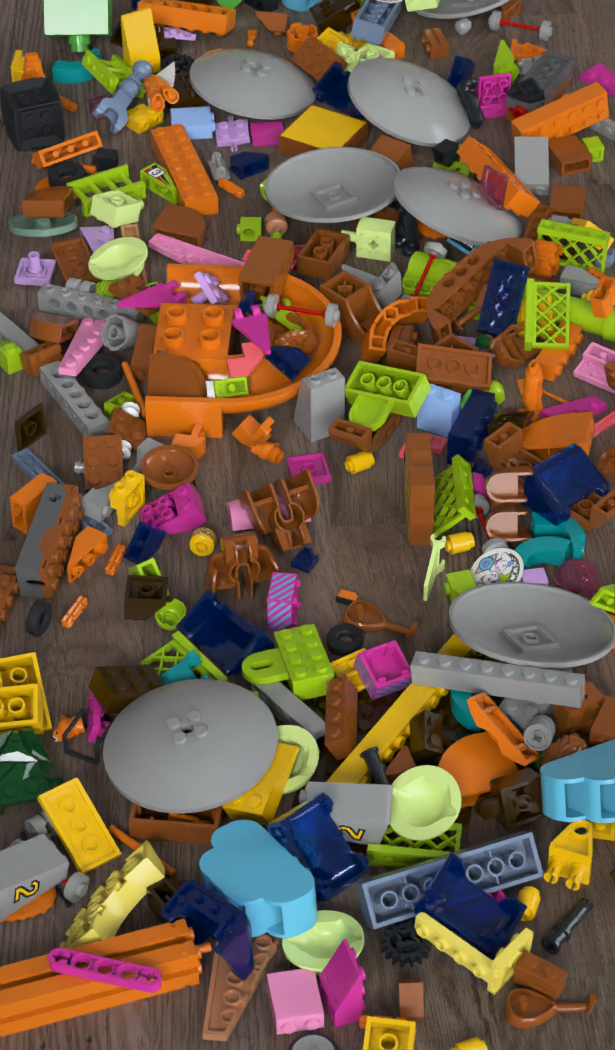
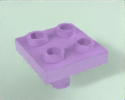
M36 251L30 252L28 254L29 258L21 257L14 277L15 284L43 286L44 283L50 284L56 268V260L39 259V252Z
M201 271L194 274L202 288V291L191 297L194 304H202L209 299L211 304L230 305L227 301L229 299L227 294L219 288V281L214 275L212 276Z

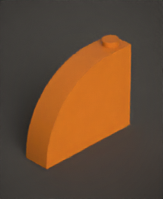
M593 412L555 415L526 426L522 429L524 430L522 448L544 462L588 460L595 431Z
M486 731L466 736L453 743L443 754L438 766L451 774L458 783L462 797L461 808L473 806L477 799L492 795L489 780L518 771L514 761L501 754L499 745L491 739Z

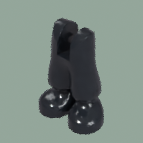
M468 78L458 84L456 92L461 100V105L468 114L471 126L474 129H479L482 126L484 116L477 93L474 92L477 80L475 78Z
M400 205L396 230L398 236L395 237V248H402L403 256L412 257L414 252L419 251L416 218Z

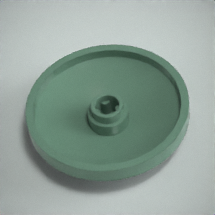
M67 212L64 217H23L22 213L10 218L8 221V228L11 233L38 238H48L64 234L78 226L77 216L70 212Z

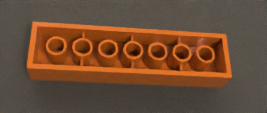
M174 124L172 126L150 129L151 147L160 166L167 170L177 189V202L179 206L191 208L201 214V216L218 214V196L183 125Z

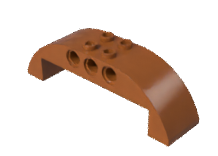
M504 238L486 243L466 255L436 283L427 302V315L434 344L452 333L451 322L478 298L481 289L488 281L500 278L510 268L527 277L539 266L534 240L529 238Z
M395 339L387 349V366L415 372L417 345ZM390 413L385 423L375 431H372L371 428L352 423L349 419L346 421L336 418L329 427L328 433L331 439L336 442L373 453L385 445L405 416Z
M508 421L484 439V448L494 471L502 467L529 466L533 471V475L518 476V482H522L524 494L528 498L525 503L536 510L566 515L575 520L584 531L597 529L615 515V488L606 496L601 497L523 449L524 430Z

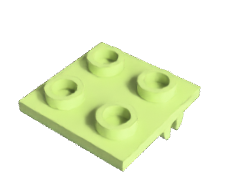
M339 41L336 54L348 63L339 77L348 83L350 73L358 65L360 54L354 51L355 47H352V45H346Z

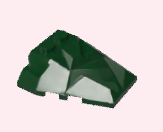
M32 727L0 732L1 816L3 815L2 808L37 802L39 795L65 783Z

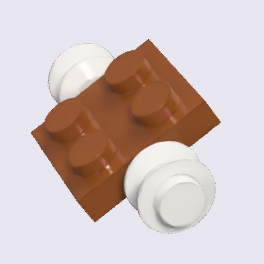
M134 402L124 403L121 410L116 407L113 408L106 435H122L123 460H127L130 457L132 449L137 451V447L145 440L147 430L146 422L138 419L140 407Z

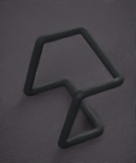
M82 708L62 735L64 752L81 760L99 764L98 747L106 737L115 719L111 721L95 743L94 760L68 750L67 735L81 716L83 726L87 729L86 710Z

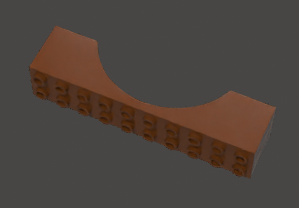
M344 270L321 284L319 291L331 303L338 304L342 334L362 345L366 331L382 309L375 298L371 285ZM391 330V331L389 332V334H388L387 343H388V340H389V337H390V334H391L392 330ZM452 333L433 344L435 346L479 352L478 348ZM387 346L386 353L382 357L385 361H387ZM431 383L460 394H463L468 389H471L465 387Z

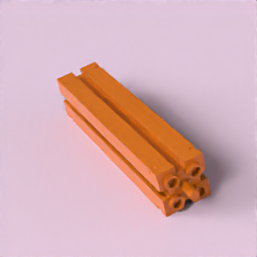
M184 918L174 923L169 922L69 948L74 951L158 969L162 975V986L153 993L52 971L48 961L49 954L0 966V1037L182 989L187 985L200 984L199 974L202 973V967L199 959L202 958L201 953L211 951L210 942L194 945L193 929L187 926ZM79 962L76 964V967L83 969L89 964L87 962ZM102 967L99 969V972L106 974L109 973L112 969L109 967ZM125 972L121 976L125 979L132 978L135 974L132 972Z

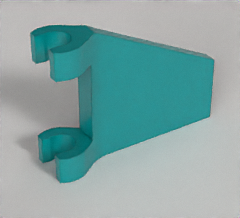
M192 650L187 653L180 663L161 674L158 679H161L164 685L197 679L191 667L200 665L202 661L199 655H196L195 651ZM205 675L201 679H209V677Z

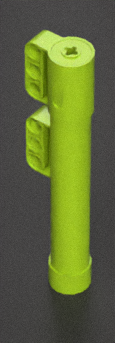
M416 251L412 255L407 272L401 281L402 295H413L430 258L429 254ZM445 258L434 259L417 296L429 297L436 283L458 262ZM501 276L500 279H503L513 291V303L504 311L490 314L479 313L472 319L508 328L512 324H517L516 300L526 299V283ZM537 288V292L542 297L548 293L544 288ZM556 292L560 297H562L563 295H565V294ZM551 294L550 296L553 297V303H555L557 299ZM570 296V323L582 326L583 332L601 336L605 340L615 342V306H613V311L607 318L594 317L590 301ZM477 299L467 308V313L475 308ZM562 303L554 307L560 313L566 309ZM559 319L558 321H556V324L560 325L562 320Z

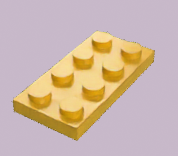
M77 777L38 796V802L78 872L86 874L120 857L121 852Z

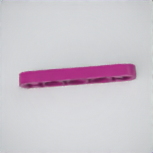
M55 948L48 955L50 969L58 973L149 993L158 991L162 986L160 971L152 967L65 948ZM79 962H87L89 964L83 969L76 967V964ZM102 967H109L112 969L109 973L106 974L99 972V969ZM125 972H132L135 974L132 978L125 979L121 976Z

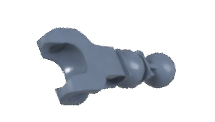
M146 60L136 61L132 67L133 75H129L123 80L115 94L111 98L102 99L91 112L95 118H98L100 115L108 117L111 122L109 130L114 135L128 121L126 109L133 98L137 96L139 88L142 86L140 81L152 74V66Z

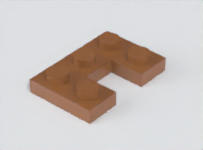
M132 274L109 284L108 291L123 300L145 289L146 282ZM135 308L146 316L160 311V308Z

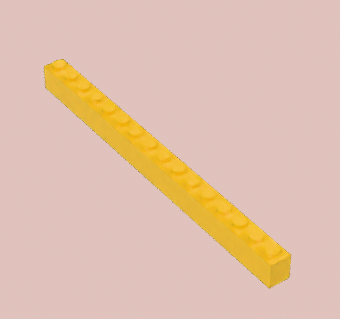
M455 633L437 652V654L471 659L479 657L481 654L461 641ZM411 683L326 782L370 784L373 777L368 775L367 765L364 759L360 757V753L372 747H378V755L382 764L389 763L398 748L401 749L405 740L410 735V720L423 710L430 711L435 709L443 695L446 696L449 689ZM296 816L277 838V841L283 844L292 856H296L301 864L308 860L310 853L315 847H319L324 836L300 832V822L296 821Z

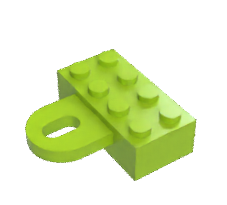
M306 624L274 632L275 649L254 653L248 656L242 663L243 677L248 682L264 685L287 680L291 692L300 700L326 695L327 681L335 678L315 624ZM270 666V667H268V668L259 669V670H254V669H258V668Z

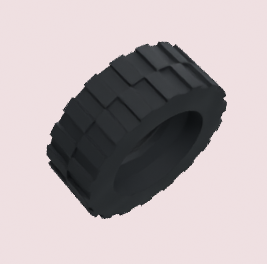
M73 161L58 162L48 169L50 187L66 186V183L85 177V168Z
M95 354L81 370L83 383L95 390L115 387L122 380L121 361L112 354ZM99 369L110 370V372L104 374L93 373Z

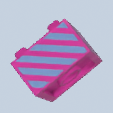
M272 573L267 597L268 630L281 631L297 626L298 620L295 619L296 609L301 607V602L298 601L297 587H300L301 581L297 580V574Z
M396 640L358 653L353 665L372 700L405 689L412 682L411 668Z

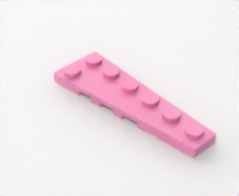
M157 233L148 241L149 248L181 264L245 265V262Z
M84 318L58 367L60 375L77 376L104 345L101 339V327H104L105 319L94 320L93 318Z

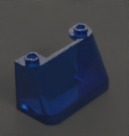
M335 61L312 89L315 99L351 117L361 120L366 119L350 98L348 92L350 71H343L341 69L342 64Z
M571 444L531 469L533 475H526L523 487L524 494L528 499L527 502L521 503L557 526L570 518L571 507L594 492L601 497L606 496L610 490L609 483L585 451L577 444Z
M207 590L176 625V628L189 641L221 664L220 668L229 676L232 673L237 675L242 671V663L248 656L257 652L271 650L276 646L258 626L250 625L230 610L225 603L218 601L216 595L210 590Z
M324 792L308 799L267 825L271 836L283 847L285 846L287 851L292 856H296L299 863L304 868H308L312 873L315 882L316 902L329 901L371 871L368 866L369 861L363 853L352 852L332 819L330 813L333 812L332 806L334 804L332 799Z
M451 852L417 901L414 913L416 916L420 912L426 913L493 960L498 951L508 944L527 906L514 897H505L501 902H498L462 876L466 871V864L461 858Z
M188 880L184 882L159 911V914L167 923H174L185 918L187 926L193 929L194 945L202 944L208 936L216 940L218 946L214 947V951L231 967L232 973L244 982L254 969L252 930L249 917L242 910L197 881Z

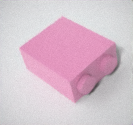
M297 969L267 974V991L277 1035L324 1028V1010L315 971Z

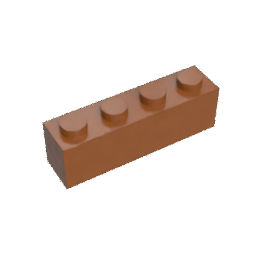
M346 675L327 681L325 746L337 761L348 757L357 747L358 690Z

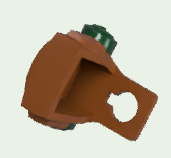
M512 324L496 337L487 334L477 336L475 346H478L480 350L492 351L496 362L502 368L518 369L525 363L520 351L512 341L513 337L523 329L522 326Z

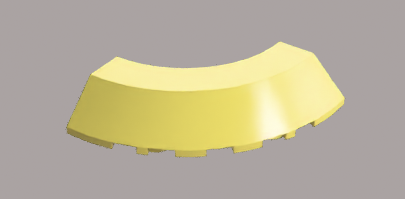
M147 840L125 859L126 863L120 871L114 870L105 882L107 884L105 887L100 885L91 895V901L87 905L88 908H81L74 918L75 922L65 933L68 936L67 941L61 942L59 948L69 949L115 937L124 919L147 894L146 888L165 877V867Z

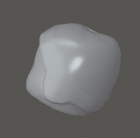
M464 17L455 22L454 27L459 35H465L471 30L472 24L468 18Z

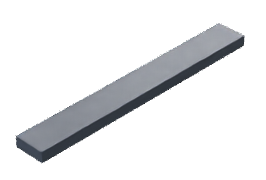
M28 448L11 455V460L29 478L34 479L42 472L57 480V484H65ZM84 515L83 520L79 522V526L83 530L90 526L107 534V537L113 534L112 528L103 520L98 522Z

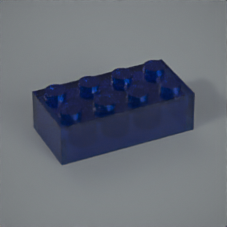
M494 258L475 332L496 337L512 324L516 325L530 267Z
M478 389L472 390L448 433L447 464L452 465V458L457 454L469 464L476 461L478 451L482 450L483 441L488 437L487 424L494 418L497 408L495 393Z

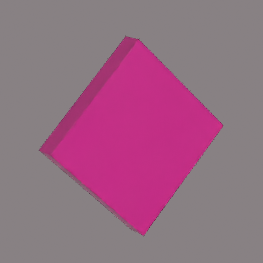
M282 121L250 123L253 146L278 145V135L284 131Z
M324 452L286 457L290 478L298 475L305 469H309L314 484L331 482V474Z

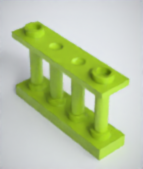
M87 50L82 60V65L111 94H114L116 87H119L123 80L129 75H133L132 68L116 54H113L111 60L108 61L98 59L90 50ZM141 80L142 86L139 88L136 97L143 99L146 89L143 85L144 81Z
M128 164L66 183V186H73V197L78 196L81 200L82 214L85 218L92 216L90 212L93 197L88 198L85 194L92 191L95 194L103 193L100 189L107 186L111 191L120 190L136 200L146 198L145 183L143 181L133 183L129 179ZM124 182L126 186L118 188L115 184Z

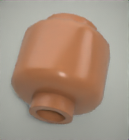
M270 212L264 219L265 228L269 235L275 231L283 235L287 231L288 224L286 218L280 212Z

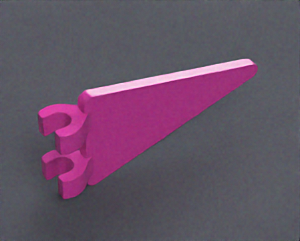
M172 280L166 285L159 283L125 298L117 303V307L160 308L161 303L186 304L183 299L188 298V294L185 291L177 293L173 288L179 287V284Z
M258 304L250 306L253 314L248 317H243L240 308L233 309L235 317H233L232 325L265 354H271L267 314H261Z

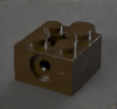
M322 0L309 8L322 33L328 27L338 31L352 22L349 14L359 9L360 3L358 0Z
M531 768L522 769L489 780L492 795L477 799L474 805L475 812L481 818L488 820L495 817L496 821L507 830L547 817L542 811L541 777Z

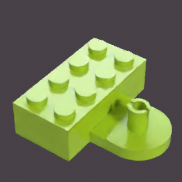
M359 361L345 385V396L349 404H353L349 411L350 422L375 431L385 423L390 413L415 418L431 389L426 375Z

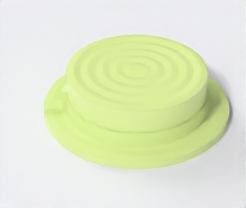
M135 237L114 239L99 247L92 254L88 264L89 270L94 277L103 280L118 278L121 280L132 274L138 276L144 268L148 248L141 239Z
M295 725L277 726L278 743L299 746L300 748L283 794L302 788L315 772L319 760V749L314 737L307 730Z
M423 765L405 771L392 783L389 824L399 835L410 840L424 841L440 836L453 825L460 812L462 797L458 783L451 774L436 766Z
M331 910L317 911L318 919L313 928L296 937L282 938V946L286 958L300 969L315 971V975L320 976L344 939H347L350 948L354 947L358 957L364 946V932L361 925L353 917L345 913Z

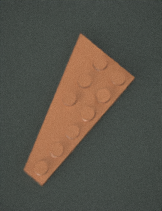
M219 920L202 1033L203 1040H228L282 944V938L274 937L268 932L256 937H241L231 932Z

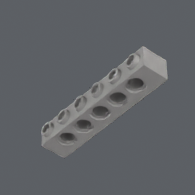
M44 283L37 293L38 306L41 311L79 318V320L84 318L103 320L109 315L119 314L144 324V314L135 308L117 307V303L121 301L119 299Z
M59 360L39 367L40 382L84 436L106 435L109 418L105 417L101 408L94 404L92 397L86 394L84 387L78 384L75 376L60 375L58 367L61 362Z

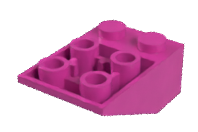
M511 73L478 78L474 92L477 93L484 119L506 116V98L508 97L507 92L511 87Z
M190 482L179 486L177 489L139 509L146 537L191 531L207 522L201 496Z
M347 939L341 942L319 976V991L335 1028L359 1021L362 1010L365 1009L362 995H365V988L362 980H365V972L362 966H358L356 951L354 947L350 948Z

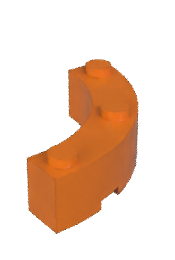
M413 296L410 299L397 300L385 307L365 333L361 345V360L376 363L380 361L386 353L387 337L394 325L424 324L428 318L427 302L429 297Z

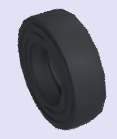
M39 599L31 606L26 620V631L30 635L40 637L48 628L52 616V606L49 602Z
M336 625L327 634V646L335 655L347 656L363 648L364 636L362 631L354 625ZM340 637H350L353 639L348 644L339 643L337 640Z

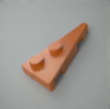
M512 38L510 51L515 57V61L531 57L532 62H534V57L541 56L547 49L533 46L527 42L519 44L517 39Z

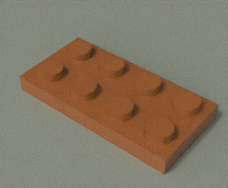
M83 237L49 243V249L54 260H56V265L65 285L70 277L81 279L82 282L84 280L94 283L101 282V279L94 277L89 270L88 264L91 254Z
M418 343L415 372L425 374L429 383L490 390L492 353Z

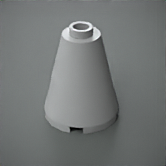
M119 314L109 315L104 320L106 321L104 327H101V339L104 346L108 347L111 351L135 347L140 323Z

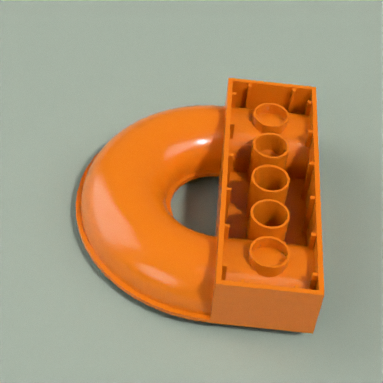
M167 264V283L175 280L179 287L173 289L177 293L185 291L188 294V298L183 299L186 304L161 303L153 353H157V350H168V354L180 355L190 359L199 367L205 381L230 378L227 360L244 357L243 354L233 355L236 328L232 325L233 317H235L233 309L240 308L243 317L253 314L250 307L241 305L238 278L244 266ZM201 271L212 276L214 275L219 281V288L227 294L229 298L227 301L230 305L211 304L209 299L202 304H194L191 297L202 291L194 274ZM291 275L287 276L279 300L281 305H283L281 298H287L291 302V307L323 312L327 310L328 304L331 303L316 288ZM294 312L308 323L317 339L314 352L305 357L297 356L290 352H278L274 343L277 339L276 335L269 331L271 354L263 352V360L247 376L249 395L230 398L145 396L147 436L174 437L176 433L191 435L195 423L203 424V432L206 433V438H223L226 414L260 411L283 404L297 397L302 378L326 371L336 358L342 340L340 319L335 327L332 328L325 326L323 316ZM267 317L268 328L269 325L277 324L284 328L285 333L291 331L277 319Z

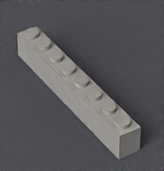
M421 651L415 652L411 663L412 684L478 694L485 692L487 695L575 708H581L585 696V674Z

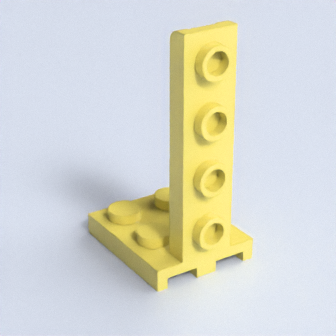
M420 912L416 916L414 927L420 937L426 938L438 950L444 951L458 964L472 971L476 977L488 983L487 990L493 995L513 977L514 966L524 951L530 952L534 934L528 928H525L520 934L516 933L512 937L510 944L506 948L502 947L492 961L424 912Z

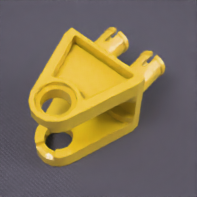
M588 821L572 822L550 843L548 868L544 874V879L547 882H550L552 876V884L557 883L559 876L567 878L565 884L569 889L575 883L574 891L580 888L581 883L589 885L592 864L593 828ZM583 827L587 833L578 834L575 830Z

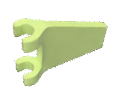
M432 534L430 537L432 554L424 583L423 601H428L436 575L445 569V560L442 559L439 564L440 549L446 545V536H443L441 540H435V534Z

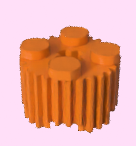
M299 22L291 24V28L287 30V49L295 54L310 34L317 38L318 31L316 25H301Z
M536 239L535 247L539 266L531 273L551 278L553 275L557 276L560 265H558L559 255L562 256L563 246L558 243Z

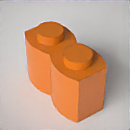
M602 277L597 284V289L591 293L590 302L594 317L607 318L612 313L613 306L615 305V277Z

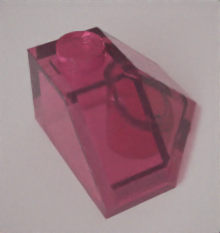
M484 165L479 190L489 205L498 210H503L509 177L488 165Z

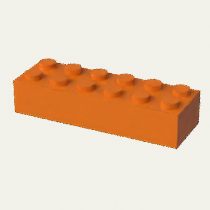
M141 0L138 2L137 11L148 7L151 8L153 23L157 24V26L165 27L168 25L174 29L186 28L187 31L201 30L202 33L215 32L216 35L220 36L235 28L236 9L179 0Z
M595 82L512 120L513 145L515 136L548 137V141L568 137L609 118L607 91L598 82Z
M468 136L456 151L461 157L460 161L465 165H469L468 169L472 173L477 174L476 178L485 183V188L494 192L493 196L497 200L502 201L501 205L507 210L512 209L516 215H523L528 218L540 203L532 192L487 146Z

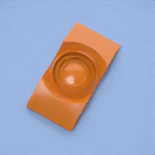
M485 692L471 696L467 700L476 726L486 730L491 739L499 745L502 755L523 766L530 765L542 758L538 751L532 750L526 745L524 735Z

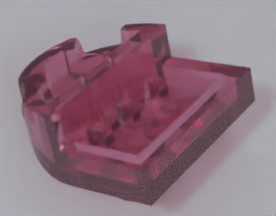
M567 560L555 574L557 586L560 587L562 585L566 590L575 594L583 593L595 596L601 588L596 565L589 561Z

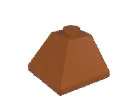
M256 11L259 22L274 37L287 36V30H289L290 19L287 13Z

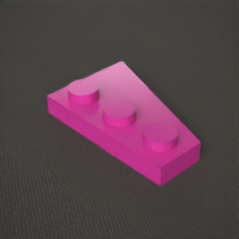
M601 62L580 74L581 81L589 85L598 82L608 94L615 96V74Z
M592 395L541 409L540 416L547 418L566 413L593 412L594 418L607 410V403Z

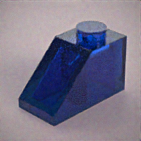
M455 56L447 82L455 89H458L460 82L471 78L475 63L471 59Z
M244 151L230 156V171L240 180L269 170L268 154Z
M275 345L271 348V354H266L264 357L292 382L311 361L297 347Z
M140 521L124 554V558L135 564L148 560L159 550L167 532L152 524Z

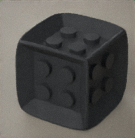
M30 78L12 82L1 87L0 98L3 122L10 141L18 151H31V147L57 145L64 141L63 107L56 88L48 78Z

